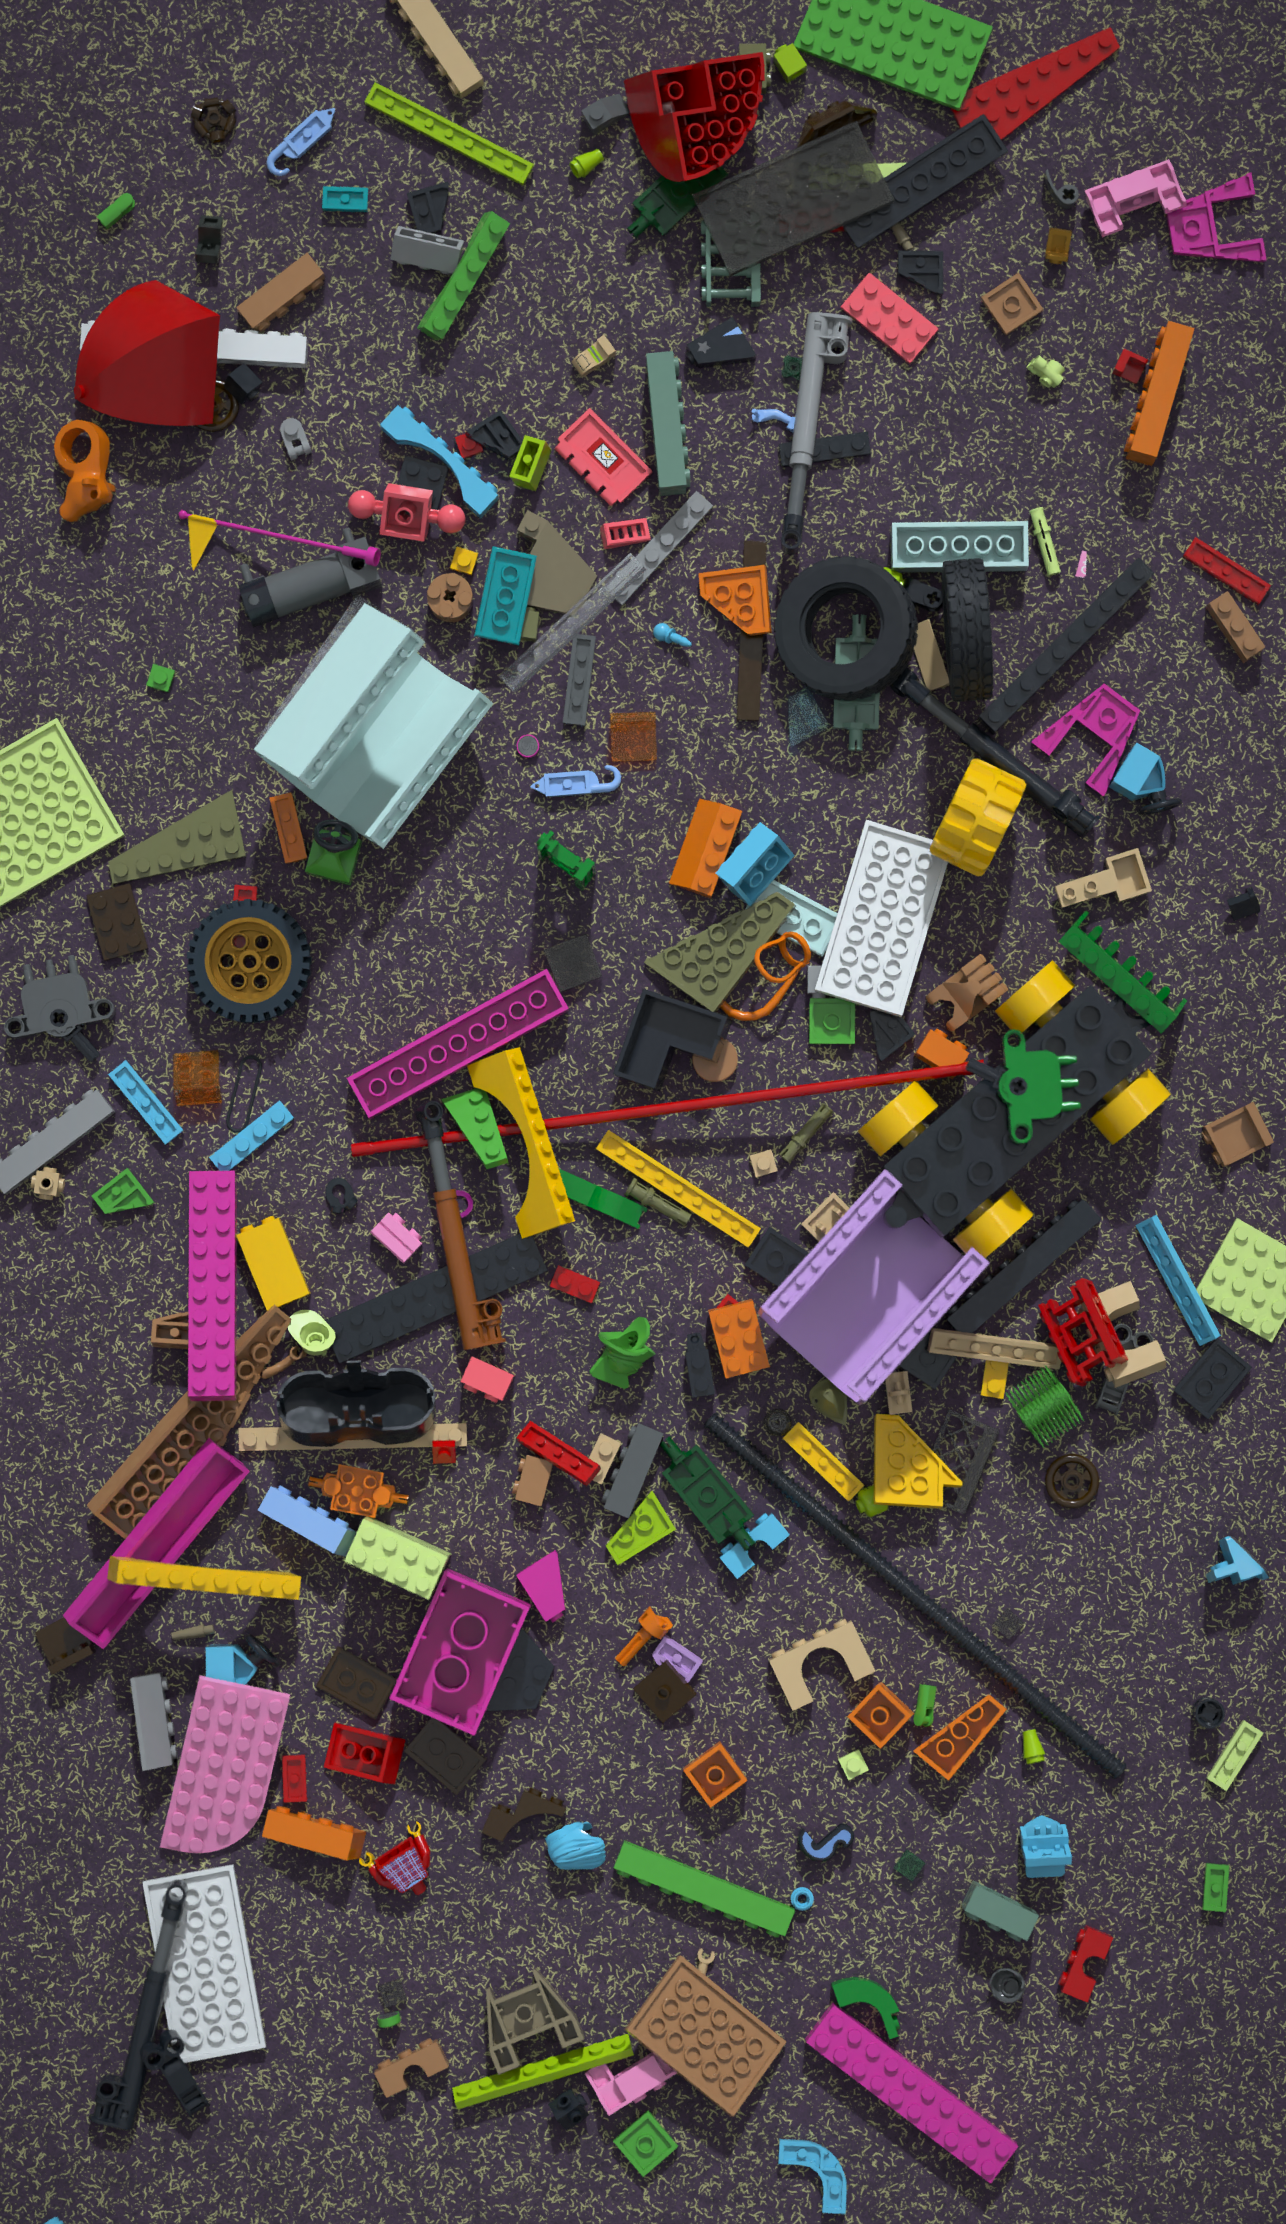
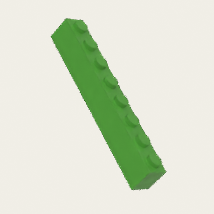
M625 1840L614 1864V1868L617 1869L616 1873L623 1877L635 1876L639 1878L638 1882L649 1887L651 1884L660 1886L659 1890L669 1895L675 1892L680 1894V1899L693 1904L695 1900L702 1903V1908L712 1912H715V1909L724 1912L723 1916L736 1921L737 1918L745 1920V1925L757 1929L758 1926L767 1929V1934L779 1938V1935H786L795 1909L791 1906Z

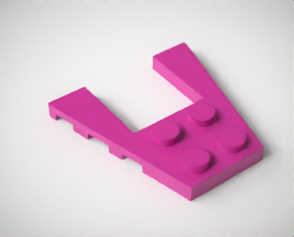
M1247 173L1243 177L1208 190L1204 194L1187 199L1186 207L1166 214L1173 255L1266 262L1263 238L1218 245L1211 203L1254 197L1252 173Z
M1103 684L1031 743L1050 756L1077 720L1112 747L1085 783L1104 797L1140 710L1106 684Z

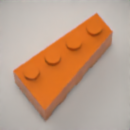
M988 1695L913 1750V1752L949 1781L1007 1709L991 1695Z
M277 1806L276 1809L268 1810L262 1837L340 1859L352 1860L360 1858L367 1831L355 1829L354 1826L348 1824L332 1823V1820L326 1818L314 1819L311 1818V1814L298 1812V1814L290 1813L289 1808Z

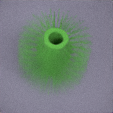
M1047 1366L1045 1369L1048 1371V1374H1046L1044 1369H1041L1047 1379H1044L1042 1374H1040V1379H1038L1033 1373L1035 1380L1038 1382L1036 1384L1031 1376H1029L1037 1391L1025 1378L1030 1390L1024 1383L1022 1386L1029 1395H1026L1019 1385L1018 1388L1021 1390L1022 1395L1014 1386L1013 1388L1020 1400L1011 1390L1010 1393L1015 1402L1006 1393L1012 1406L1015 1407L1017 1415L1042 1447L1043 1443L1037 1436L1038 1434L1046 1444L1048 1442L1042 1435V1432L1052 1442L1045 1428L1055 1440L1056 1437L1051 1428L1058 1437H1061L1052 1421L1062 1433L1059 1423H1061L1065 1430H1067V1427L1064 1425L1065 1423L1071 1428L1066 1416L1074 1426L1073 1418L1080 1423L1075 1413L1082 1418L1067 1390L1057 1381L1058 1379H1056Z

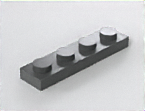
M573 634L563 724L585 727L596 636Z

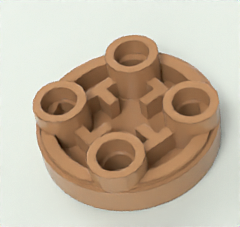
M721 1039L720 1041L724 1046L718 1063L692 1056L693 1067L702 1079L709 1082H720L733 1074L737 1066L738 1056L735 1047L728 1040Z

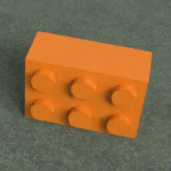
M752 1299L708 1310L725 1378L770 1367Z

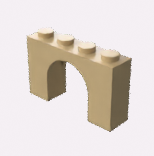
M1131 1281L1098 1293L1110 1321L1140 1309L1139 1299ZM1084 1302L1080 1304L1081 1309L1078 1310V1314L1084 1311L1089 1312ZM1087 1329L1088 1337L1091 1338L1092 1335L1089 1329ZM1156 1340L1132 1350H1124L1129 1360L1123 1364L1117 1363L1113 1368L1106 1367L1104 1373L1108 1382L1113 1381L1116 1388L1165 1369L1166 1359ZM1103 1342L1097 1344L1096 1354L1103 1350L1106 1351Z
M842 1619L833 1624L834 1629L827 1632L825 1628L812 1634L813 1639L806 1642L804 1638L792 1643V1649L784 1651L782 1648L771 1654L773 1658L769 1659V1662L793 1711L813 1702L803 1680L801 1668L805 1657L817 1648L827 1647L839 1652L843 1656L854 1681L876 1672L851 1620L847 1622L846 1619Z

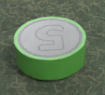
M391 2012L378 2016L377 2021L379 2027L386 2028L400 2023L401 2018L399 2012Z

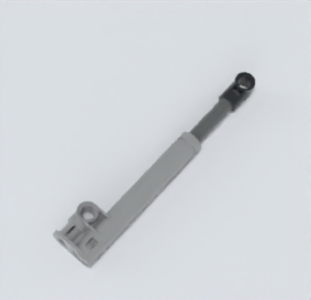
M812 312L808 314L791 447L792 456L789 463L793 471L788 511L784 515L781 536V549L787 555H795L801 548L804 517L802 516L807 470L812 468L824 363L841 364L846 360L849 343L847 333L848 326L852 324V318L845 315ZM838 347L841 348L843 352L840 354H835L832 352V349ZM789 538L795 539L797 543L794 546H789L785 543V541Z

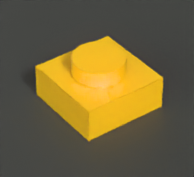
M456 547L450 569L472 576L478 553Z

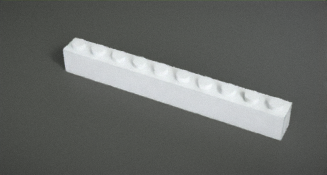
M88 321V324L82 323L80 351L95 321ZM223 329L222 332H219L217 363H245L246 365L307 368L308 340L301 333H290V336H285L275 331L267 332V334H258V331L255 330L236 333L234 329Z

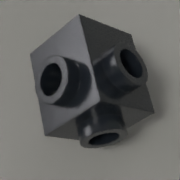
M571 2088L548 2104L556 2120L566 2131L579 2124L589 2115L585 2108L588 2105L586 2100L580 2093L576 2095Z

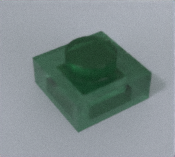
M906 1848L893 1868L913 1881L925 1865V1862Z

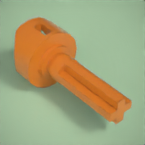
M649 1606L638 1619L642 1628L615 1657L616 1661L620 1665L626 1666L652 1636L662 1639L673 1626L668 1617L655 1615Z

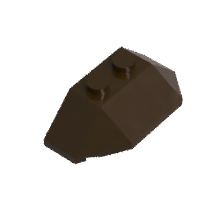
M845 100L841 103L838 101L831 103L827 106V110L821 113L817 111L810 114L804 123L795 154L796 159L799 160L876 120V110Z

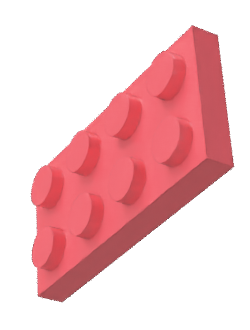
M871 273L867 274L841 306L844 312L909 364L912 363L939 330V328Z

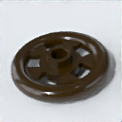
M216 379L214 401L216 406L213 412V423L195 425L199 429L208 432L221 431L229 427L236 419L239 412V402L224 388L225 381ZM223 392L229 397V400L223 402L219 396ZM223 408L229 411L224 419L218 416L223 411Z
M1066 1454L1058 1457L1050 1464L1045 1475V1487L1048 1495L1056 1504L1065 1508L1075 1509L1087 1505L1093 1500L1099 1489L1098 1471L1094 1464L1082 1455ZM1077 1464L1086 1469L1083 1475L1074 1470ZM1066 1465L1069 1470L1061 1475L1057 1470L1061 1466ZM1070 1477L1076 1479V1483L1073 1486L1068 1484ZM1060 1480L1063 1490L1057 1492L1054 1482ZM1084 1480L1090 1481L1088 1491L1081 1489ZM1068 1492H1078V1499H1068Z

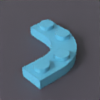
M779 2139V2164L811 2167L822 2179V2213L846 2214V2178L837 2158L828 2149L815 2142Z

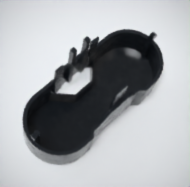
M360 1360L346 1361L347 1369L334 1374L326 1375L321 1370L297 1373L284 1382L277 1395L276 1404L279 1422L285 1434L301 1445L312 1447H332L346 1440H372L384 1445L408 1443L426 1434L436 1417L434 1388L425 1375L410 1368H389L384 1373H378L369 1369H361Z

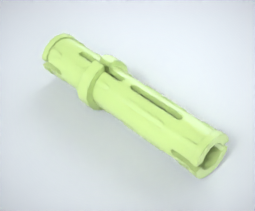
M1039 507L1029 512L1035 529L1033 533L1038 539L1047 576L1061 573L1050 535L1051 527L1047 525L1043 507ZM1039 521H1040L1041 524H1042V528H1043V532H1044V535H1045V539H1043L1042 532H1041L1040 525H1039ZM1045 544L1048 546L1052 562L1049 561Z

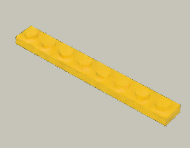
M610 1130L606 1132L596 1148L613 1161L748 1248L761 1229Z

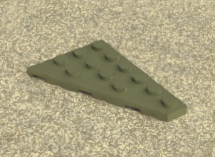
M775 892L766 899L754 903L753 906L734 913L718 924L709 926L708 929L695 936L692 935L678 942L677 945L668 947L662 953L650 959L647 958L644 963L703 1007L716 1013L755 962L756 950L763 944L771 941L796 905L779 892Z

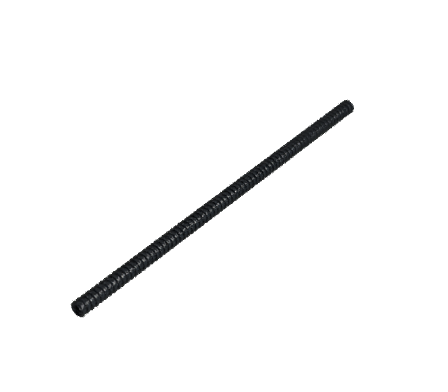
M718 1412L713 1413L704 1424V1428H708L710 1434L714 1433V1437L716 1439L719 1437L721 1443H726L725 1446L727 1448L730 1447L731 1452L735 1451L737 1457L741 1456L743 1462L747 1461V1465L753 1467L752 1470H757L759 1476L763 1475L764 1480H769V1484L775 1486L774 1489H779L780 1494L784 1493L786 1499L790 1498L792 1504H797L796 1507H800L802 1513L806 1512L808 1518L811 1516L813 1522H818V1526H822L823 1531H828L829 1536L833 1535L835 1541L839 1540V1544L841 1546L844 1545L845 1550L849 1549L851 1551L850 1554H855L857 1560L861 1559V1563H865L867 1565L866 1568H871L873 1574L877 1573L878 1578L882 1577L884 1583H889L888 1586L890 1588L893 1587L894 1592L898 1591L900 1597L904 1596L906 1602L910 1601V1605H914L916 1611L920 1610L922 1616L926 1615L927 1620H932V1624L937 1625V1629H942L943 1634L947 1633L949 1639L953 1638L955 1644H960L959 1647L964 1648L965 1653L969 1652L971 1658L975 1657L976 1662H981V1666H985L987 1672L991 1671L993 1677L996 1675L998 1681L1001 1680L1004 1686H1008V1690H1013L1014 1695L1018 1694L1020 1700L1024 1699L1026 1705L1029 1704L1031 1709L1034 1708L1036 1714L1040 1713L1042 1719L1046 1718L1047 1723H1052L1051 1727H1056L1058 1733H1063V1737L1067 1736L1068 1741L1074 1742L1073 1745L1075 1747L1078 1746L1079 1751H1084L1085 1756L1089 1755L1091 1761L1095 1760V1764L1100 1765V1769H1105L1107 1775L1111 1774L1113 1780L1117 1779L1124 1772L1127 1764L1125 1762L1122 1763L1120 1758H1116L1115 1753L1111 1754L1109 1748L1105 1749L1103 1743L1099 1744V1740L1094 1739V1735H1089L1087 1729L1083 1730L1082 1725L1078 1726L1076 1720H1071L1072 1716H1067L1066 1711L1062 1712L1060 1706L1056 1707V1703L1054 1701L1051 1702L1049 1697H1045L1044 1692L1040 1693L1038 1687L1034 1688L1033 1683H1028V1679L1023 1678V1674H1018L1017 1669L1013 1670L1011 1664L1007 1665L1005 1659H1000L1001 1656L996 1655L995 1650L991 1651L989 1645L985 1646L984 1641H979V1637H975L973 1631L969 1632L967 1626L964 1628L962 1622H957L958 1619L952 1617V1613H947V1609H942L940 1603L936 1604V1600L934 1598L931 1599L929 1594L926 1595L924 1589L920 1590L918 1584L915 1586L913 1580H908L909 1577L907 1575L904 1576L903 1571H898L897 1566L893 1567L891 1561H886L887 1558L885 1556L882 1557L881 1552L877 1553L875 1551L876 1548H871L869 1542L865 1543V1539H861L859 1537L860 1534H855L853 1528L850 1530L848 1524L844 1525L842 1519H837L838 1516L833 1515L832 1510L828 1511L826 1505L822 1506L820 1500L816 1501V1497H812L810 1491L806 1492L804 1486L801 1488L799 1482L796 1483L793 1477H789V1473L785 1474L783 1472L784 1469H779L777 1463L773 1464V1460H769L767 1458L768 1455H763L761 1449L757 1450L756 1445L752 1446L750 1440H745L746 1437L744 1435L741 1436L740 1431L736 1432L734 1426L730 1427L728 1421L724 1422V1418H720Z

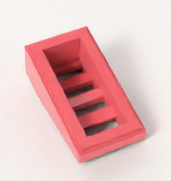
M646 518L605 523L600 527L604 549L651 540ZM636 525H640L642 536L638 537ZM627 527H631L632 538H629ZM620 528L622 529L623 539L619 538L618 529ZM610 530L613 531L614 540H611Z

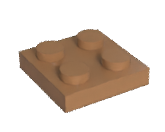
M1019 273L981 297V301L1005 336L1044 310Z

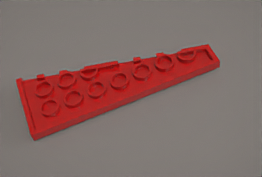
M1111 27L969 89L960 111L951 108L960 129L984 114L1002 140L1046 107L1056 97L1064 93L1074 83L1082 79L1092 69L1118 51L1120 46Z

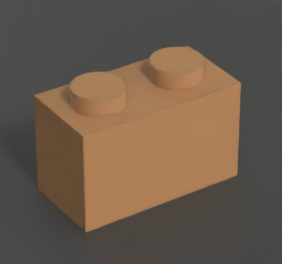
M526 1455V1459L521 1458L518 1471L522 1472L520 1481L515 1480L512 1494H516L515 1500L542 1506L553 1464L545 1459Z

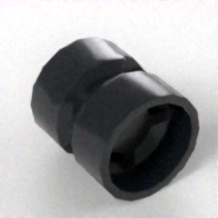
M1201 1697L1192 1706V1716L1199 1725L1211 1729L1220 1726L1223 1722L1225 1710L1222 1704L1214 1698Z

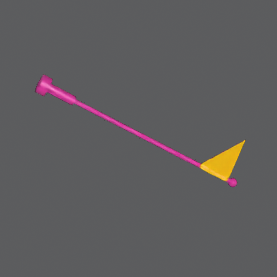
M184 510L178 514L180 519L188 518L193 571L217 525L339 551L343 555L365 559V563L371 566H377L380 561L381 551L375 547H369L367 550L349 546L338 547L187 514Z

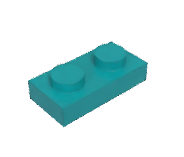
M323 186L322 209L323 211L368 212V188Z

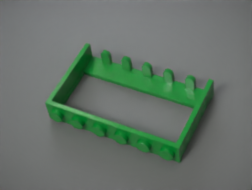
M1085 911L1058 942L1162 1034L1178 1016L1187 1000L1183 998L1173 1010L1168 1008L1162 1002L1170 994L1171 990L1168 986H1164L1154 995L1145 987L1154 977L1151 971H1147L1139 980L1128 972L1136 964V957L1130 956L1120 965L1111 957L1120 947L1118 941H1113L1103 950L1095 942L1103 932L1101 926H1096L1088 935L1078 927L1089 914V912Z

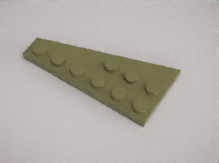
M233 791L225 793L108 861L112 884L246 857Z

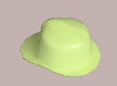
M300 1310L295 1312L290 1317L292 1320L288 1325V1331L307 1354L325 1356L327 1350L336 1339L334 1330L314 1311Z

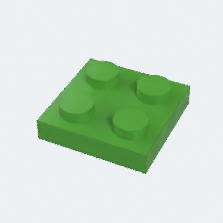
M810 998L809 1044L854 1045L855 1003L839 998Z
M649 2110L613 2140L643 2177L678 2147V2144Z

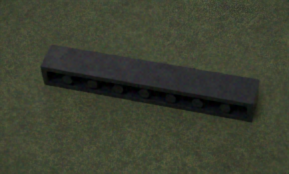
M1077 1199L1073 1200L1066 1207L1068 1212L1062 1217L1060 1214L1056 1215L1049 1222L1051 1227L1045 1232L1043 1229L1039 1230L1032 1237L1034 1242L1028 1247L1026 1244L1022 1245L1015 1252L1017 1256L1011 1262L1007 1259L998 1267L1000 1271L994 1277L992 1274H989L981 1281L983 1286L977 1292L972 1289L963 1298L966 1301L960 1307L955 1304L946 1313L949 1316L946 1318V1321L955 1331L973 1333L1101 1220L1084 1199H1081L1079 1202Z

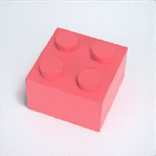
M471 1357L460 1382L465 1384L463 1388L473 1393H477L480 1390L486 1393L484 1398L497 1403L498 1400H504L515 1375L478 1358Z

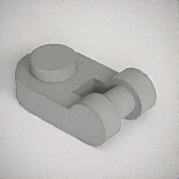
M294 418L283 421L280 431L291 461L297 459V456L305 453L308 455L312 453L300 421ZM300 440L302 445L293 448L292 442Z

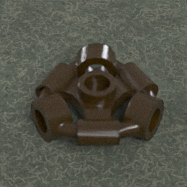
M218 97L204 99L203 103L195 104L193 107L191 119L194 121L195 130L202 138L206 137L211 143L224 142L225 137L232 133L237 121L235 119L236 109L228 99L218 100ZM219 106H222L229 117L225 118L219 113ZM204 108L208 110L207 117L204 121H200ZM214 127H222V128H223V131H222V130H217V131H212V132L209 133V131H210L211 128H214Z

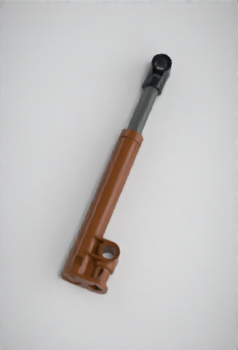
M430 1101L419 1105L415 1115L417 1120L421 1122L423 1137L428 1143L437 1190L433 1195L436 1201L435 1206L463 1350L506 1342V1338H502L500 1323H502L500 1317L502 1314L501 1303L495 1299L477 1302L458 1200H456V1189H451L442 1137L444 1133L441 1122L443 1109L438 1102ZM427 1107L432 1111L431 1118L426 1113ZM487 1305H489L491 1308L490 1315H488L486 1312Z

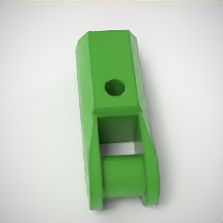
M129 193L122 194L97 216L100 223L107 230L135 207L132 195Z
M919 1685L917 1707L913 1718L915 1725L930 1727L933 1724L936 1686Z

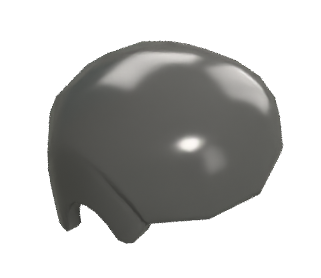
M1013 1968L999 1969L993 1973L989 1981L993 1996L1004 2004L1015 2003L1020 2000L1026 1989L1022 1975Z

